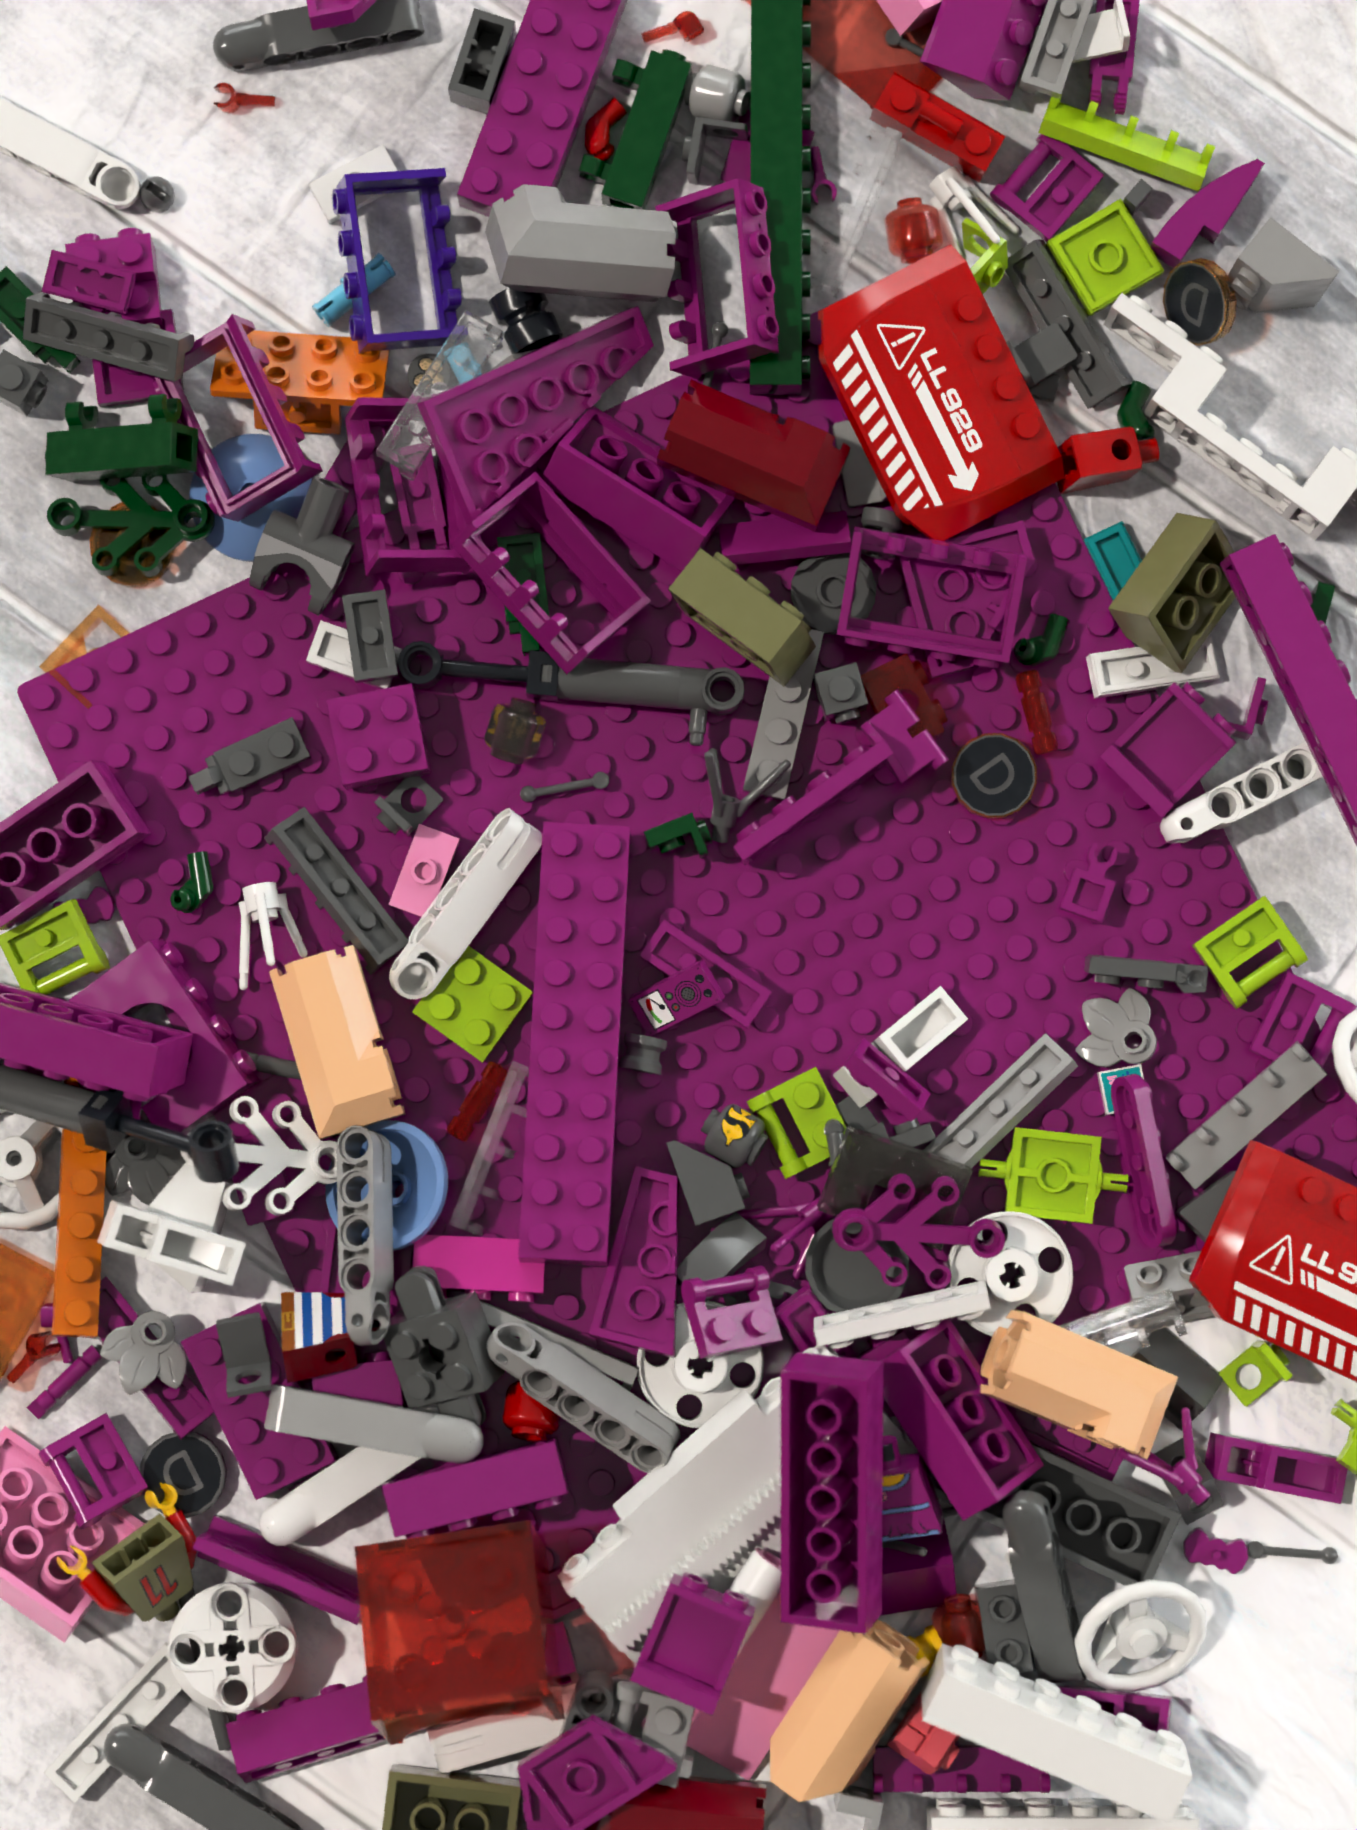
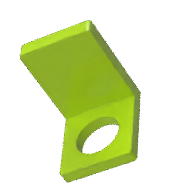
M965 218L962 221L963 247L980 257L970 270L982 294H984L989 287L993 288L1001 281L1005 270L1008 268L1007 240L1000 237V242L994 244L977 223ZM973 234L981 237L988 244L989 249L981 247L976 242Z
M1258 1340L1218 1372L1244 1406L1251 1404L1277 1381L1287 1382L1293 1377L1286 1368L1290 1361L1283 1351L1274 1344L1268 1346L1266 1342ZM1244 1364L1255 1365L1261 1373V1380L1253 1389H1243L1236 1381V1372Z

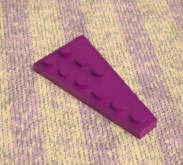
M638 306L626 309L417 403L467 525L480 516L496 498H500L511 487L510 484L527 468H531L575 424L574 421L586 409L591 408L616 380L621 379L654 346Z

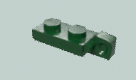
M7 266L0 271V321L36 358L39 357L46 364L53 357L70 374L81 363L74 353L23 339L26 298L34 294Z
M540 533L497 537L498 547L504 548L510 556V560L504 567L520 585L527 580H532L537 584L539 593L533 599L549 616ZM504 605L507 625L509 624L510 635L521 634L523 656H529L530 650L540 651V644Z

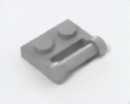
M629 1681L618 1682L615 1697L619 1700L613 1726L629 1734L636 1704L649 1705L641 1741L674 1759L677 1764V1770L657 1783L676 1788L695 1708L637 1683Z

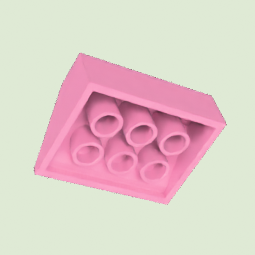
M5 1426L0 1432V1598L65 1643L90 1610L94 1601L79 1585L82 1580L77 1575H70L59 1567L57 1556L66 1566L71 1567L75 1565L78 1561V1554L69 1546L74 1545L85 1553L87 1567L93 1571L95 1568L91 1562L145 1523L120 1507L104 1516L94 1525L82 1530L79 1529L74 1520L76 1512L51 1467L43 1464L39 1456L40 1450ZM77 1477L91 1504L103 1498L98 1490Z

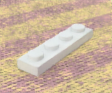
M982 1280L814 1317V1333L817 1346L828 1345V1348L837 1349L851 1345L855 1338L871 1335L872 1339H883L897 1333L896 1329L914 1326V1329L917 1330L929 1329L939 1325L942 1319L956 1316L958 1320L977 1318L983 1314V1310L991 1309L986 1281Z
M167 1642L163 1644L43 1772L74 1803L110 1766L104 1756V1742L107 1734L113 1728L128 1723L145 1729L182 1690L170 1666ZM178 1653L179 1657H180L182 1660H184L185 1662H187V1661Z

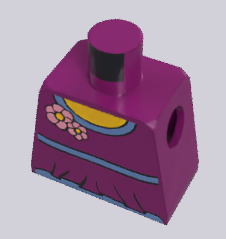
M884 1435L882 1542L942 1533L943 1510L922 1456L918 1453L900 1455L897 1438L893 1435Z

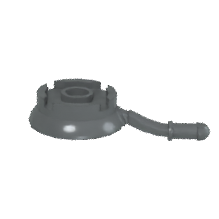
M831 1119L825 1124L824 1135H826L830 1156L829 1166H832L839 1209L844 1211L854 1207L848 1166L850 1159L847 1157L843 1131H845L844 1127L837 1119ZM835 1219L828 1221L813 1236L806 1252L805 1275L813 1294L827 1309L837 1313L896 1300L901 1296L909 1277V1257L895 1241L877 1240L890 1257L902 1259L908 1271V1277L902 1285L891 1287L884 1283L878 1268L862 1251H847L836 1243L832 1233V1225ZM856 1222L851 1223L847 1226L846 1231L851 1234L858 1233L862 1225ZM897 1266L890 1267L886 1275L897 1277L902 1269Z

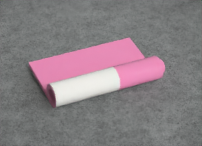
M761 1548L753 1550L728 1589L744 1595L750 1600L749 1605L756 1607L753 1619L725 1682L713 1716L695 1708L686 1745L748 1781L770 1750V1738L840 1631L781 1622V1559ZM646 1716L641 1722L643 1729L645 1725Z

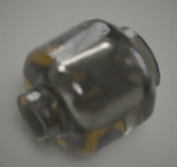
M512 697L510 704L502 703L493 707L484 735V741L491 748L490 754L510 763L523 764L524 759H530L537 755L546 728V721L540 714L535 712V703Z

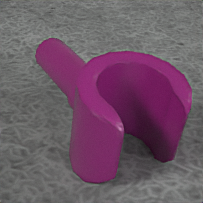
M819 146L811 147V162L815 184L811 189V200L818 205L816 189L820 186H826L830 189L833 202L837 195L836 187L831 181L827 180Z
M45 1303L42 1306L40 1314L41 1327L52 1328L53 1303ZM56 1336L63 1363L74 1361L68 1337Z

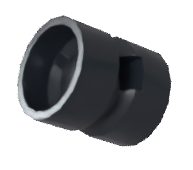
M507 288L490 299L489 304L498 324L507 327L503 336L511 354L539 349L563 337L554 313L545 311L549 303L545 293L514 291Z

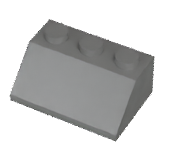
M1270 217L1239 255L1221 287L1227 290L1225 295L1235 306L1242 310H1246L1248 307L1254 313L1315 307L1339 271Z

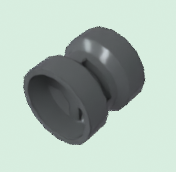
M864 507L861 522L864 528L891 533L902 531L904 522L893 511L876 507ZM864 549L861 551L862 555L882 560H895L896 558L894 554Z

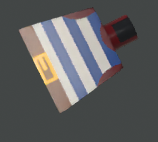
M281 1293L282 1354L287 1383L352 1369L357 1365V1344L349 1337L345 1323V1293ZM377 1319L373 1320L371 1330L374 1332L380 1328V1322Z

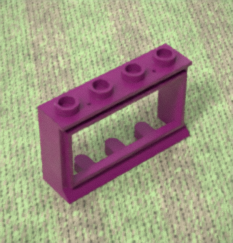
M736 178L655 206L656 211L669 212L671 220L677 223L678 239H675V244H667V256L675 257V261L680 262L682 280L676 279L671 281L667 296L670 299L684 303L685 320L671 323L669 325V333L674 340L688 344L689 356L669 362L670 370L699 380L704 373L765 354L779 353L777 337L779 325L775 316L774 305L775 283L772 278L770 263L771 241L767 231V200L763 187ZM736 208L747 338L709 349L697 220Z
M231 314L227 322L194 341L192 349L185 353L183 373L229 346L285 466L232 496L179 380L174 382L154 376L156 380L153 381V387L157 394H166L167 399H181L182 411L177 423L198 429L197 472L194 473L199 478H202L208 493L205 494L206 501L217 516L238 522L313 478V476L323 472L319 463L305 459L298 445L299 442L305 439L304 433L297 424L287 421L281 409V405L287 402V397L280 387L269 383L263 370L265 366L269 365V359L263 350L252 346L247 334L255 330L253 322Z
M358 397L345 417L366 577L381 572H462V575H467L471 569L451 546L468 525L465 522L436 449V461L449 550H386L384 537L385 516L381 514L378 492L380 478L376 474L373 454L375 440L374 435L371 434L370 426H426L417 403L427 398Z
M536 471L474 519L451 544L566 675L630 622L651 601L641 590L640 586L613 559L610 552L603 548L587 530L582 521L570 511L555 494L552 487L545 483ZM514 507L540 533L542 538L615 618L579 650L562 632L568 626L567 618L559 612L550 618L533 599L539 593L537 584L532 580H527L520 585L504 567L510 560L509 553L502 547H498L491 552L478 538L481 533Z
M854 526L837 635L845 636L844 643L869 647L871 641L888 643L887 650L893 652L913 654L914 648L931 650L930 657L956 661V655L974 657L973 664L998 668L999 662L1009 663L1027 557L1025 554ZM862 549L1012 574L1000 641L852 617L851 610Z

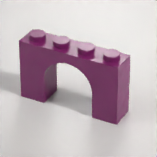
M164 939L149 940L69 999V1001L128 1017L144 1006L155 1003L172 1009L184 1020L189 1032L193 1033L192 1056L187 1068L185 1084L168 1090L167 1094L157 1095L141 1108L152 1124L188 1134L195 1126L209 1119L260 1081L254 1073L256 1065L252 1058L243 1049L238 1050L230 1038L232 1030L227 1021L220 1014H214L205 1001L208 999V995L202 984L193 977L190 979L181 964L184 963V959L179 950L171 942L166 943Z

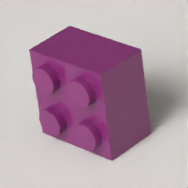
M412 683L326 700L341 781L346 790L431 774L416 692Z

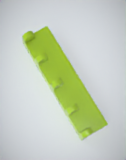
M1062 95L1060 99L1051 96L1038 133L1199 192L1215 149L1214 145L1207 143L1201 154L1176 145L1179 132L1171 130L1167 141L1135 130L1139 120L1138 117L1131 115L1127 126L1095 115L1099 105L1097 102L1090 101L1086 112L1061 103Z

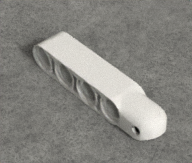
M0 98L1 153L108 207L117 210L126 209L139 199L140 181L134 170L127 164Z
M1305 741L1173 809L1161 820L1160 831L1166 843H1186L1211 829L1225 828L1323 778ZM1289 759L1299 762L1302 766L1303 777L1301 780L1291 777L1286 767ZM1251 778L1258 779L1265 785L1266 795L1263 799L1253 796L1250 792L1249 781ZM1214 797L1221 798L1227 803L1229 812L1226 818L1219 817L1213 812L1211 803Z
M506 808L493 819L413 928L408 944L390 969L389 980L391 986L399 995L407 999H420L434 991L450 967L461 957L542 845V832L530 823H526L512 809Z
M436 1403L416 1408L440 1413ZM357 1447L268 1506L260 1518L259 1529L261 1534L269 1543L275 1546L289 1545L421 1457Z
M624 1674L610 1675L614 1681L615 1693L618 1682H632L630 1681L631 1677ZM576 1683L427 1728L431 1746L435 1751L434 1757L439 1772L456 1771L540 1747L552 1741L559 1735ZM597 1689L587 1690L583 1693L586 1700L593 1703L602 1702L606 1698L604 1693ZM615 1694L613 1710L608 1721L611 1725L614 1722L619 1700L615 1697ZM640 1703L636 1704L634 1714L638 1710Z

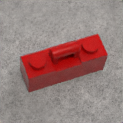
M896 72L893 73L870 116V120L949 166H956L960 172L979 183L1006 137Z

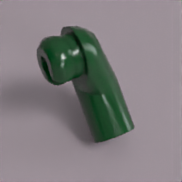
M1132 381L1117 411L1119 425L1121 428L1133 427L1137 439L1155 436L1154 427L1148 423L1142 410L1151 392V388L1139 381Z
M1050 613L1042 635L1027 640L1022 638L1016 642L1014 655L1018 661L1026 666H1035L1054 659L1059 653L1070 620Z
M208 851L187 854L190 878L179 890H174L171 894L170 902L175 910L184 913L198 910L212 893L213 880Z

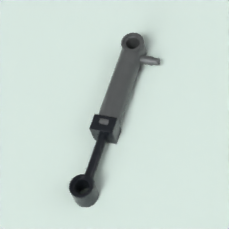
M423 641L412 642L405 646L398 659L399 670L406 683H412L414 688L420 690L433 687L439 680H442V676L527 683V699L547 701L566 699L690 710L689 743L693 746H701L703 744L708 712L717 715H729L739 708L744 697V683L740 675L733 669L726 667L707 669L585 658L566 675L549 654L543 651L530 650L528 666L444 659V654H439L434 646ZM418 655L428 656L433 661L432 669L423 676L414 675L409 669L410 662ZM718 681L729 682L735 689L734 696L727 702L716 701L710 694L711 687Z
M0 1063V1109L83 1134L87 1146L110 1153L115 1150L126 1135L188 1153L189 1158L193 1160L196 1175L206 1183L214 1184L229 1180L239 1169L232 1129L222 1121L212 1120L203 1122L195 1126L190 1134L187 1135L133 1118L130 1101L123 1096L124 1091L110 1088L107 1091L97 1090L92 1092Z

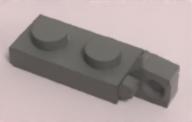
M291 717L214 752V755L205 759L208 768L188 778L197 795L215 787H218L221 795L230 791L235 793L311 758L294 718Z
M1091 954L1085 956L1084 971L1095 974L1094 982L1120 984L1122 976L1138 978L1137 986L1163 988L1165 980L1174 982L1182 993L1206 992L1208 966Z

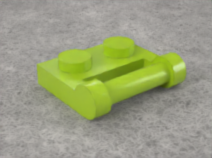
M1266 896L1261 897L1192 945L1204 964L1208 966V970L1235 1009L1247 1003L1246 997L1293 965L1298 968L1308 961L1305 952ZM1277 940L1282 946L1283 952L1236 983L1229 972Z
M76 898L0 935V946L20 987L25 990L48 995L92 972L99 974L110 968L108 958L103 949L98 945ZM79 945L84 955L83 958L39 980L35 977L32 971L33 968Z
M816 1067L746 1101L751 1113L756 1112L758 1117L764 1121L765 1131L783 1165L780 1167V1170L785 1179L830 1157L826 1135H824V1127L828 1120L837 1119L843 1125L846 1149L855 1145ZM782 1098L810 1152L798 1158L772 1106V1103Z

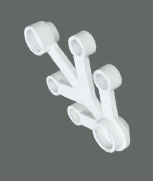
M242 1096L231 1103L229 1109L231 1118L236 1123L245 1124L262 1144V1146L235 1143L238 1161L262 1165L241 1183L230 1185L224 1190L222 1201L227 1209L239 1211L246 1208L251 1202V1197L286 1167L304 1170L285 1188H277L267 1194L265 1206L273 1215L279 1216L288 1213L293 1208L294 1201L315 1183L332 1184L337 1182V1142L331 1140L321 1141L302 1118L300 1107L295 1102L284 1101L278 1104L273 1109L272 1119L278 1127L283 1129L289 1128L305 1151L289 1149L259 1113L258 1104L253 1098ZM240 1102L249 1105L251 1113L248 1118L239 1115L237 1107ZM283 1107H287L293 1112V1120L289 1123L283 1121L280 1117V1111ZM180 1151L183 1159L194 1166L193 1160L189 1158L188 1153ZM322 1155H327L332 1160V1167L329 1171L320 1167L319 1159ZM233 1189L242 1192L244 1199L241 1205H236L231 1201L230 1193ZM276 1194H281L285 1197L286 1206L284 1209H277L274 1206L273 1198Z

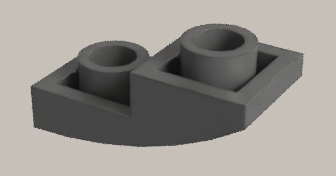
M737 1212L733 1213L705 1237L677 1267V1284L681 1286L684 1280L697 1277L705 1281L734 1275L737 1269L765 1249L767 1237ZM708 1297V1298H706V1299H705V1303L708 1302V1301H709L711 1298H713V1297Z

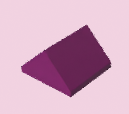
M944 1518L942 1533L898 1539L899 1541L926 1548V1556L882 1548V1614L880 1616L958 1604L954 1563Z

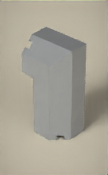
M523 184L513 190L515 196L504 202L502 197L492 204L485 233L502 285L514 291L646 302H656L658 298L663 299L667 296L675 270V257L667 256V244H675L676 232L669 212L566 203L557 187Z

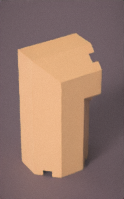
M354 946L344 947L346 954L344 957H341L340 954L336 955L335 950H330L285 964L286 974L284 975L277 968L269 971L320 1140L340 1135L346 1128L354 1125L366 1127L405 1115L404 1106L394 1105V1100L401 1099L402 1097L387 1048L383 1049L382 1045L377 1047L375 1043L384 1039Z
M1011 1310L1006 1318L1013 1321L1008 1329L1001 1326L997 1328L982 1362L981 1376L988 1378V1385L980 1384V1393L1062 1428H1066L1070 1433L1113 1450V1448L1119 1449L1122 1447L1126 1451L1148 1460L1178 1377L1029 1313Z
M878 1619L867 1634L839 1631L770 1738V1781L798 1802L842 1792L856 1782L875 1754L876 1745L930 1664L925 1656L920 1660L916 1659L915 1656L920 1650L916 1644L886 1622Z

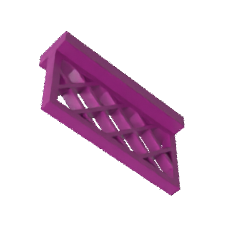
M218 1515L213 1516L208 1530L197 1537L192 1548L198 1551L197 1557L356 1625L359 1623L375 1585L370 1580L288 1545L275 1546L269 1543L262 1534Z

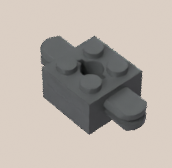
M416 1266L406 1272L395 1283V1291L402 1310L390 1318V1327L384 1336V1341L409 1408L436 1403L440 1414L467 1418L474 1421L480 1427L487 1419V1414L479 1392L486 1391L505 1373V1370L497 1366L489 1358L486 1351V1343L491 1331L477 1292L445 1299L435 1271L427 1266Z

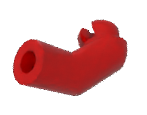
M612 98L590 117L585 124L584 147L588 154H593V157L603 161L611 158L615 150L613 144L609 142L610 128L627 114L617 99Z

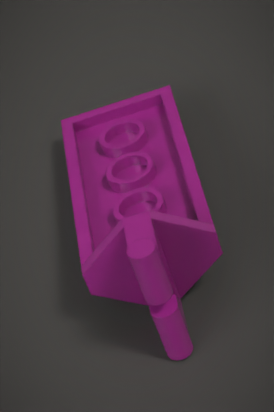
M898 689L884 699L888 707L861 725V729L871 743L872 748L868 750L862 744L843 758L844 768L834 775L829 770L824 771L807 784L809 793L799 800H796L793 795L789 796L771 810L774 818L762 826L756 820L736 835L739 843L733 846L745 866L884 766L902 784L928 764H931L936 770L949 760L927 729L914 738L911 737L907 730L918 723L920 719Z

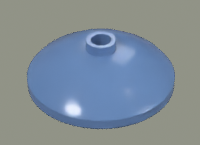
M244 434L235 436L221 442L211 450L232 496L285 466L272 437L269 435ZM194 473L190 485L189 500L196 499L207 503L205 494L208 493L202 478H199ZM312 478L238 522L217 516L214 513L215 525L205 540L223 555L240 561L253 562L257 545L271 513L276 509L297 518ZM193 517L194 523L197 526L201 522V518Z
M387 1120L366 1126L365 1128L384 1135L391 1145L393 1251L417 1242L436 1223L447 1197L448 1172L442 1152L428 1134L405 1122ZM366 1140L361 1146V1157L366 1153L368 1149V1140ZM337 1182L325 1185V1195L330 1217L338 1229ZM368 1183L361 1190V1200L366 1198L368 1194ZM403 1184L404 1191L397 1198L395 1195L396 1188ZM369 1226L362 1233V1244L369 1237Z

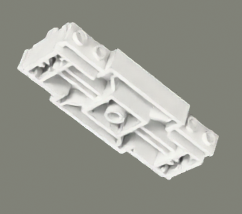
M816 1345L814 1348H808L802 1352L840 1357L834 1349L828 1348L825 1345L819 1347ZM776 1377L769 1381L756 1400L745 1388L741 1390L672 1452L667 1465L664 1466L662 1464L652 1469L651 1472L612 1505L620 1520L616 1524L606 1526L598 1534L596 1542L582 1554L578 1553L572 1556L565 1563L562 1572L557 1575L566 1593L571 1598L576 1597L583 1611L605 1632L611 1643L630 1658L634 1667L674 1573L683 1576L685 1572L695 1574L708 1582V1588L724 1594L755 1548L764 1549L781 1559V1377ZM883 1410V1436L893 1435L897 1438L900 1455L917 1453L918 1450Z

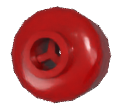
M520 1381L512 1383L508 1387L503 1423L512 1430L511 1435L513 1437L526 1441L541 1442L546 1440L547 1435L553 1434L558 1430L560 1416L529 1396L521 1387Z

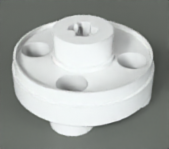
M997 1212L977 1219L976 1221L991 1219L999 1222L1005 1229V1245L998 1255L991 1258H983L976 1255L970 1245H952L946 1261L951 1271V1281L946 1288L957 1286L960 1280L971 1277L977 1282L985 1280L991 1309L983 1310L981 1316L965 1321L978 1331L993 1336L999 1326L1008 1329L1013 1321L1006 1318L1011 1310H1015L1020 1304L1027 1303L1034 1308L1036 1317L1052 1323L1065 1308L1073 1285L1072 1261L1062 1238L1044 1221L1021 1212ZM982 1231L977 1236L980 1240H983ZM1047 1247L1055 1248L1061 1255V1264L1054 1272H1045L1039 1265V1254ZM1010 1262V1268L1018 1267L1020 1270V1275L1014 1278L1016 1285L1013 1287H1009V1282H1001L999 1275L1005 1273L1004 1265Z
M713 1301L705 1303L707 1309L727 1307ZM683 1302L676 1305L675 1358L669 1357L666 1363L659 1366L652 1365L646 1360L645 1351L638 1349L636 1365L639 1371L637 1375L641 1389L653 1408L676 1424L700 1428L744 1388L753 1398L756 1396L763 1376L762 1348L706 1358L707 1362L712 1361L711 1370H703L701 1376L693 1375L694 1368H688V1361L690 1358L697 1359L699 1353ZM740 1362L750 1364L755 1371L752 1383L745 1387L734 1385L730 1379L732 1367ZM687 1394L697 1396L702 1403L700 1413L692 1419L681 1417L676 1409L678 1400Z
M220 1583L196 1594L180 1610L170 1631L167 1654L174 1677L189 1697L197 1703L216 1711L238 1713L266 1703L281 1690L294 1668L297 1656V1635L288 1611L271 1593L248 1583ZM231 1590L240 1595L242 1599L240 1612L230 1615L220 1609L218 1600L223 1591ZM271 1632H281L288 1638L289 1649L285 1654L280 1656L273 1655L266 1649L265 1638ZM231 1635L239 1637L236 1641L237 1643L241 1640L244 1642L245 1648L237 1653V1657H231L229 1655L231 1650L225 1652L223 1644L230 1639ZM191 1638L197 1641L201 1649L198 1660L185 1662L179 1657L177 1646L180 1640ZM233 1679L242 1681L248 1690L246 1700L241 1703H232L227 1700L224 1695V1685L226 1682Z

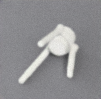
M956 166L945 170L930 183L929 187L935 196L929 202L938 214L949 245L951 244L961 256L963 254L948 216L947 207L952 212L965 207L994 244L1000 242V237L971 201L973 197L1013 234L1019 232L1018 226L976 187L968 175L963 177Z
M276 882L258 883L242 888L244 901L239 902L241 913L239 988L243 991L248 988L251 916L253 923L260 924L266 963L269 966L275 964L269 921L278 918L277 911L280 912L300 957H306L308 954L288 908L286 893L278 894Z

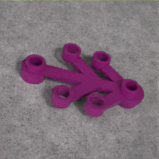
M906 1174L894 1175L888 1182V1190L864 1210L849 1208L837 1215L832 1225V1233L836 1243L847 1251H862L878 1268L884 1283L891 1287L902 1285L908 1277V1271L904 1261L898 1257H890L877 1240L895 1241L924 1273L927 1284L934 1289H942L950 1283L951 1271L945 1261L935 1259L921 1243L970 1245L973 1252L983 1258H991L998 1255L1005 1245V1237L1000 1225L991 1219H980L972 1226L923 1224L941 1208L950 1206L958 1200V1185L949 1176L937 1178L932 1184V1192L896 1222H880L896 1205L910 1202L916 1193L911 1177ZM905 1183L910 1187L905 1194L900 1195L894 1192L896 1185ZM948 1185L953 1188V1192L947 1197L938 1195V1190L942 1186ZM856 1222L862 1225L858 1233L851 1234L846 1231L847 1226L851 1223ZM984 1229L991 1230L993 1234L990 1239L983 1241L977 1238L980 1231ZM893 1266L902 1269L897 1277L887 1276V1270ZM939 1268L945 1271L944 1276L940 1279H932L930 1277V1273L934 1269Z

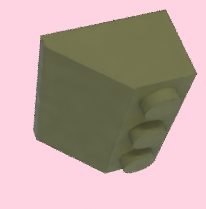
M1176 513L1108 607L1125 637L1178 673H1182L1236 597L1220 565L1228 555L1234 553V550L1218 522L1212 519Z

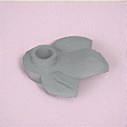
M1128 988L1122 994L1118 1003L1104 998H1093L1083 1003V1019L1092 1034L1085 1038L1076 1048L1077 1054L1082 1059L1093 1065L1106 1068L1122 1060L1129 1064H1141L1153 1056L1157 1047V1038L1149 1026L1151 1009L1146 998L1139 992ZM1131 1035H1140L1142 1043L1138 1048L1131 1049L1127 1047V1040Z
M158 1311L145 1312L134 1321L133 1325L114 1329L107 1335L101 1348V1357L111 1361H120L119 1378L128 1395L139 1392L155 1380L156 1376L167 1386L178 1389L186 1372V1354L174 1341V1324L167 1315ZM150 1325H156L161 1329L162 1335L157 1340H150L145 1335V1329Z

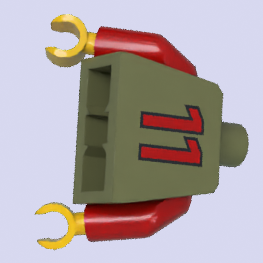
M160 1483L161 1489H163L165 1494L164 1500L161 1503L158 1502L155 1493L150 1490L145 1491L144 1498L147 1505L151 1508L161 1509L166 1518L159 1513L91 1562L95 1568L93 1571L87 1567L85 1553L74 1545L69 1546L78 1554V1561L75 1565L68 1567L57 1556L59 1567L70 1575H77L82 1580L79 1585L105 1611L125 1617L135 1613L142 1622L150 1621L154 1617L158 1621H169L179 1612L177 1600L191 1591L194 1586L191 1570L195 1565L197 1550L192 1548L197 1537L182 1510L177 1511L174 1506L177 1501V1491L173 1486Z

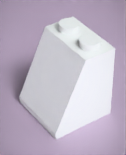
M185 1162L145 1211L221 1235L228 1210L223 1204L222 1195L224 1190L234 1183L230 1179L221 1183H206L198 1178L194 1166ZM156 1263L190 1293L201 1292L207 1284L208 1278Z

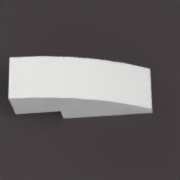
M940 986L871 1044L903 1071H907L966 1022L968 1018ZM845 1066L833 1074L834 1078L860 1109L878 1095L870 1087H864L857 1083Z
M113 1200L110 1202L98 1239V1243L103 1246L231 1286L233 1285L246 1245L244 1242Z

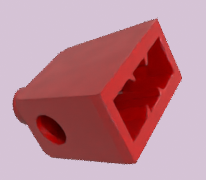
M1133 427L1071 435L1058 446L1062 455L1065 478L1057 481L1058 489L1061 494L1128 480L1142 469L1143 464L1159 460L1158 442L1154 436L1137 439Z

